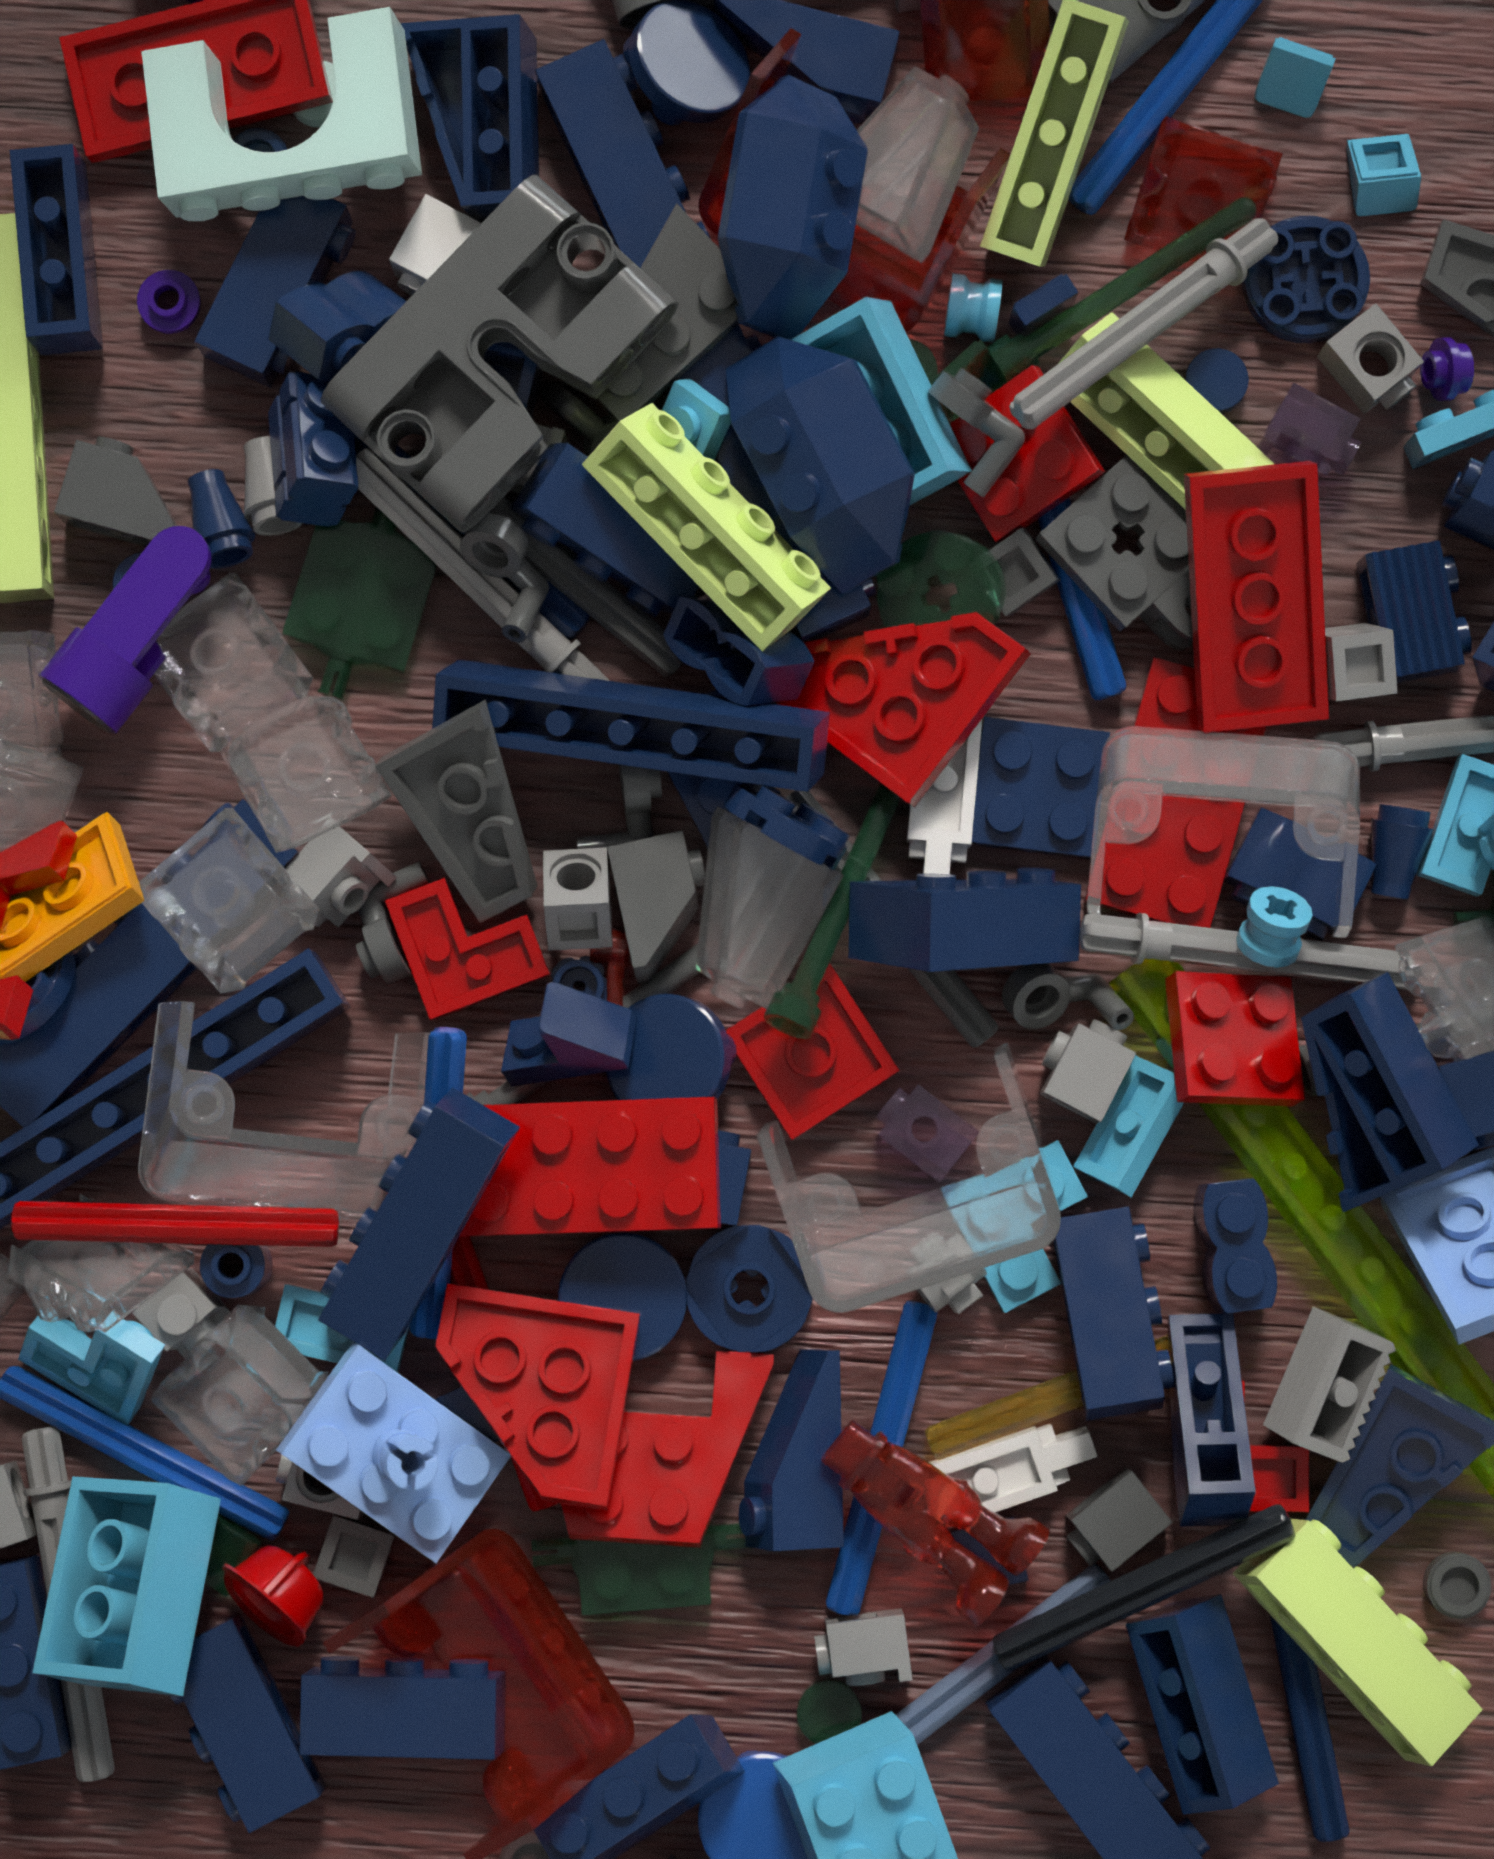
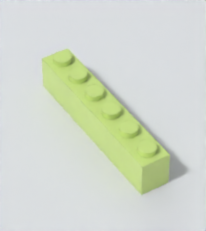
M15 213L0 214V603L54 599L39 353L26 338Z

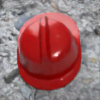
M265 1546L235 1568L227 1563L222 1566L225 1573V1587L235 1603L256 1625L287 1645L299 1647L305 1642L306 1632L324 1600V1593L317 1578L307 1568L310 1555L305 1551L293 1556L278 1547Z

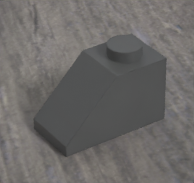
M101 436L97 437L95 445L76 440L54 513L66 525L147 547L151 540L162 530L178 526L148 470L138 457L132 456L134 451L132 446Z
M683 830L607 847L637 984L651 981L699 909L695 888L707 886L700 849L687 851Z

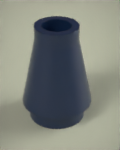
M209 469L191 476L187 483L191 493L192 528L204 538L210 548V568H227L249 559L253 554L251 543L255 539V533L230 490L224 472L219 469Z
M1380 804L1377 819L1371 818L1372 861L1377 864L1373 871L1371 893L1409 899L1412 883L1434 831L1433 828L1428 827L1431 812Z

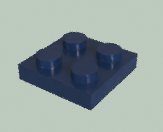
M984 717L981 729L971 845L1094 860L1096 858L1110 732Z

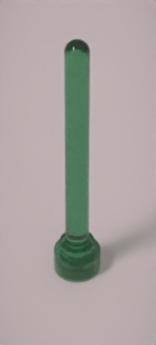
M1238 198L1026 337L1019 333L1010 339L1006 334L987 346L985 351L1002 380L1006 384L1031 365L1038 367L1040 365L1038 358L1205 251L1208 244L1217 238L1223 239L1251 221L1256 215V204L1250 198Z
M881 782L793 982L786 983L782 991L774 992L764 1014V1020L770 1026L787 1035L801 1039L811 1038L821 1016V1010L817 1007L820 997L816 992L849 919L850 881L866 880L901 800L897 794Z

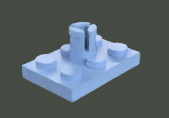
M1494 1146L1459 1159L1441 1172L1380 1197L1386 1215L1458 1345L1494 1331Z
M352 1342L276 1449L277 1452L435 1563L438 1562L511 1457L507 1451L354 1342Z

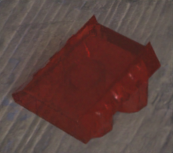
M920 0L927 99L948 103L1031 96L1050 40L1048 0Z
M1166 116L1161 122L1124 240L1191 262L1197 261L1206 254V248L1210 242L1217 238L1227 240L1252 220L1263 217L1268 198L1271 196L1277 180L1276 174L1283 153Z

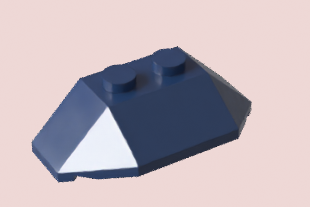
M790 75L780 77L773 84V87L758 96L739 113L717 239L727 279L738 302L735 306L738 323L774 338L779 336L791 340L801 334L848 272L868 148L837 97Z
M777 336L727 367L725 370L731 424L790 538L814 561L817 567L841 593L853 590L899 563L902 549L900 542L908 516L915 472L856 359Z

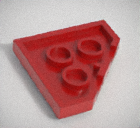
M977 612L951 616V620L916 626L914 623L865 631L864 635L832 641L825 638L803 643L809 649L815 662L798 699L776 703L783 706L830 712L827 742L915 808L1031 653Z
M447 1283L435 1345L442 1360L543 1501L608 1510L640 1324V1314Z

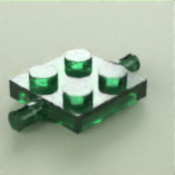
M377 507L375 508L371 523H350L340 520L338 525L330 527L315 526L282 631L283 637L311 645L323 655L329 657L317 693L329 697L336 674H339L332 699L341 701L344 700L343 696L353 665H376L404 674L437 569V565L415 543L408 541L395 531L396 525Z
M710 1522L700 1548L570 1539L569 1537L545 1540L532 1539L533 1552L558 1550L556 1554L533 1555L532 1559L534 1568H537V1566L572 1563V1567L580 1582L582 1615L712 1604L709 1571L714 1558V1551L750 1550L753 1548L745 1547V1538L726 1539L727 1535L743 1534L739 1523L712 1525V1522Z

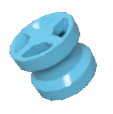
M952 273L944 336L957 338L963 332L973 333L981 341L994 343L1003 280L989 278L984 283L970 282L965 274Z
M1273 886L1259 888L1252 893L1246 908L1248 919L1243 921L1236 937L1237 946L1246 957L1258 964L1276 968L1289 966L1296 961L1302 947L1300 935L1304 934L1309 927L1313 916L1312 909L1304 898L1288 889Z

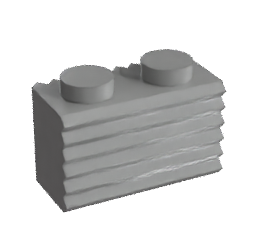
M1312 1307L1263 1426L1305 1449L1342 1463L1349 1460L1348 1450L1355 1447L1353 1438L1360 1435L1358 1426L1366 1423L1363 1414L1371 1411L1368 1402L1376 1399L1373 1390L1381 1387L1378 1378L1386 1375L1383 1366L1391 1363L1388 1354L1396 1351L1394 1343L1356 1323Z

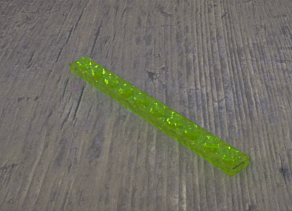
M1145 958L1142 964H1133L1110 981L1109 985L1133 1011L1136 1021L1174 1070L1165 978L1175 971L1185 970L1179 962ZM1198 1103L1365 1328L1394 1343L1396 1351L1388 1354L1391 1363L1494 1421V1383L1464 1343L1458 1345L1440 1311L1363 1208L1357 1206L1342 1213L1338 1194L1344 1190L1342 1180L1286 1106ZM1493 1445L1468 1466L1494 1499Z

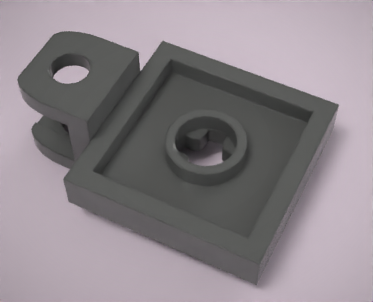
M1126 455L1042 530L1035 540L1119 632L1139 616L1166 645L1175 650L1184 651L1193 643L1192 616L1185 610V607L1191 610L1186 511ZM1118 526L1125 531L1133 529L1139 536L1136 542L1141 549L1139 555L1135 556L1129 550L1124 551L1121 555L1117 554L1112 548L1117 539L1112 529Z

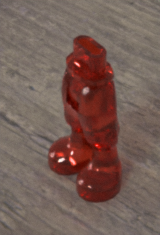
M854 1420L850 1421L827 1449L821 1461L842 1477L839 1486L844 1490L850 1489L864 1509L902 1543L908 1556H912L926 1564H935L951 1579L956 1587V1610L973 1627L979 1626L991 1615L1008 1589L1009 1579L1006 1574L993 1564L977 1556L956 1541L951 1535L949 1528L957 1527L966 1531L1014 1576L1026 1570L1038 1556L1050 1534L1049 1528L1031 1517L1006 1519L982 1505L980 1498L966 1480H960L958 1477L953 1478L913 1452L890 1441L886 1442L887 1436L882 1431L873 1436Z

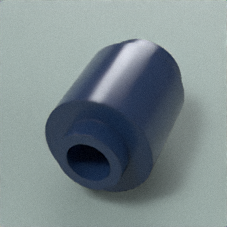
M207 1244L200 1259V1273L204 1283L212 1292L226 1298L245 1297L257 1293L268 1282L273 1267L271 1253L268 1247L263 1245ZM231 1252L238 1254L244 1264L243 1271L236 1278L228 1277L224 1271V1259Z

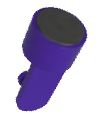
M173 526L159 532L83 629L75 627L38 675L42 680V684L91 723L108 733L117 734L153 687L149 679L166 659L161 646L156 640L191 594L203 591L210 582L211 551L204 538L196 530L186 526Z

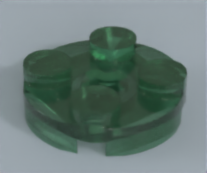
M929 531L911 537L902 543L899 563L877 576L878 608L886 628L910 623L918 626L951 620V616L977 612L995 625L1000 618L1001 607H1004L1006 584L1003 572L996 558L982 544L971 540L965 535L953 532ZM936 577L939 578L942 584L953 582L957 589V593L949 598L951 609L944 613L938 605L929 606L926 600V594L931 591L930 582Z

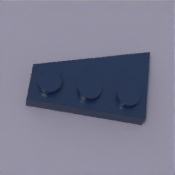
M1392 1364L1380 1383L1381 1387L1374 1394L1376 1399L1369 1403L1371 1411L1363 1414L1366 1423L1358 1426L1360 1435L1353 1438L1355 1447L1348 1450L1350 1459L1343 1463L1339 1461L1336 1463L1306 1518L1309 1521L1312 1519L1319 1521L1333 1532L1342 1545L1338 1553L1353 1567L1360 1564L1412 1518L1413 1514L1426 1502L1455 1480L1486 1449H1490L1494 1445L1493 1420Z

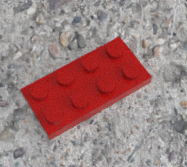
M204 0L59 37L85 155L92 164L152 149L142 51L204 40L221 62L229 129L333 103L310 0Z
M1303 461L1184 474L1198 729L1203 733L1329 719L1317 463Z
M1153 657L1151 660L1083 902L1135 917L1138 913H1146L1149 921L1211 928L1266 726L1203 733L1198 729L1195 668Z
M716 1097L484 1105L518 1125L520 1129L460 1236L721 1228L718 1107Z

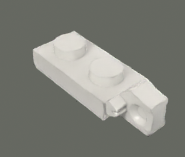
M982 720L914 808L910 805L907 842L910 843L908 858L924 859L923 874H949L950 862L966 863L967 848L971 847Z
M1047 1424L1038 1428L1032 1426L913 1467L933 1528L935 1532H940L1058 1491L1056 1486L1070 1481L1066 1467L1095 1458L1097 1453L1091 1434L1086 1426L1055 1435L1052 1425Z

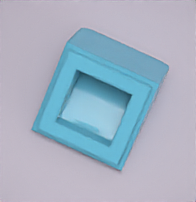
M1281 37L1279 39L1276 38L1266 59L1254 97L1260 103L1304 118H1310L1315 112L1336 58H1333L1331 54Z
M1409 134L1347 140L1346 149L1352 197L1357 216L1415 210L1418 206L1421 173Z

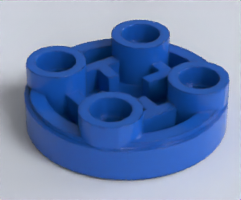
M756 1750L740 1754L737 1758L745 1773L700 1802L698 1812L699 1834L702 1845L710 1859H808L773 1766L774 1762L787 1757L786 1755Z

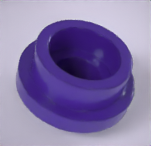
M162 270L150 275L142 283L137 295V307L142 319L149 327L161 333L173 334L187 329L195 322L201 308V297L195 283L187 275L176 270ZM175 291L179 294V301L175 307L164 310L157 306L158 298L163 292Z
M1450 337L1435 339L1429 351H1426L1422 356L1424 362L1420 366L1421 380L1424 387L1430 390L1432 396L1437 401H1451L1457 394H1465L1471 388L1474 377L1473 356L1470 348L1465 343H1456Z

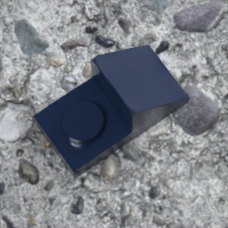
M547 983L541 1016L511 1021L501 1072L511 1087L628 1069L637 1017L631 1009L559 983Z

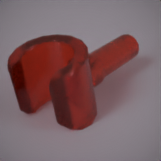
M612 929V947L590 948V962L608 966L606 974L607 1001L623 1006L624 969L628 965L630 951L626 935L622 931Z

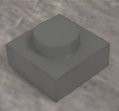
M1022 527L970 564L1005 616H1011L1061 580L1027 529Z
M334 1514L313 1575L318 1580L374 1598L377 1595L396 1535L388 1530Z

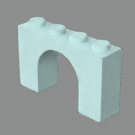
M385 7L328 18L335 77V95L331 110L322 126L309 139L293 148L279 152L250 150L232 140L227 121L221 62L204 40L142 51L157 195L160 201L176 218L181 217L187 221H205L215 218L218 215V210L241 206L252 211L268 210L277 207L281 199L305 196L312 200H326L341 195L342 189L367 185L372 189H390L402 185L405 181L404 178L422 175L405 30L392 9Z

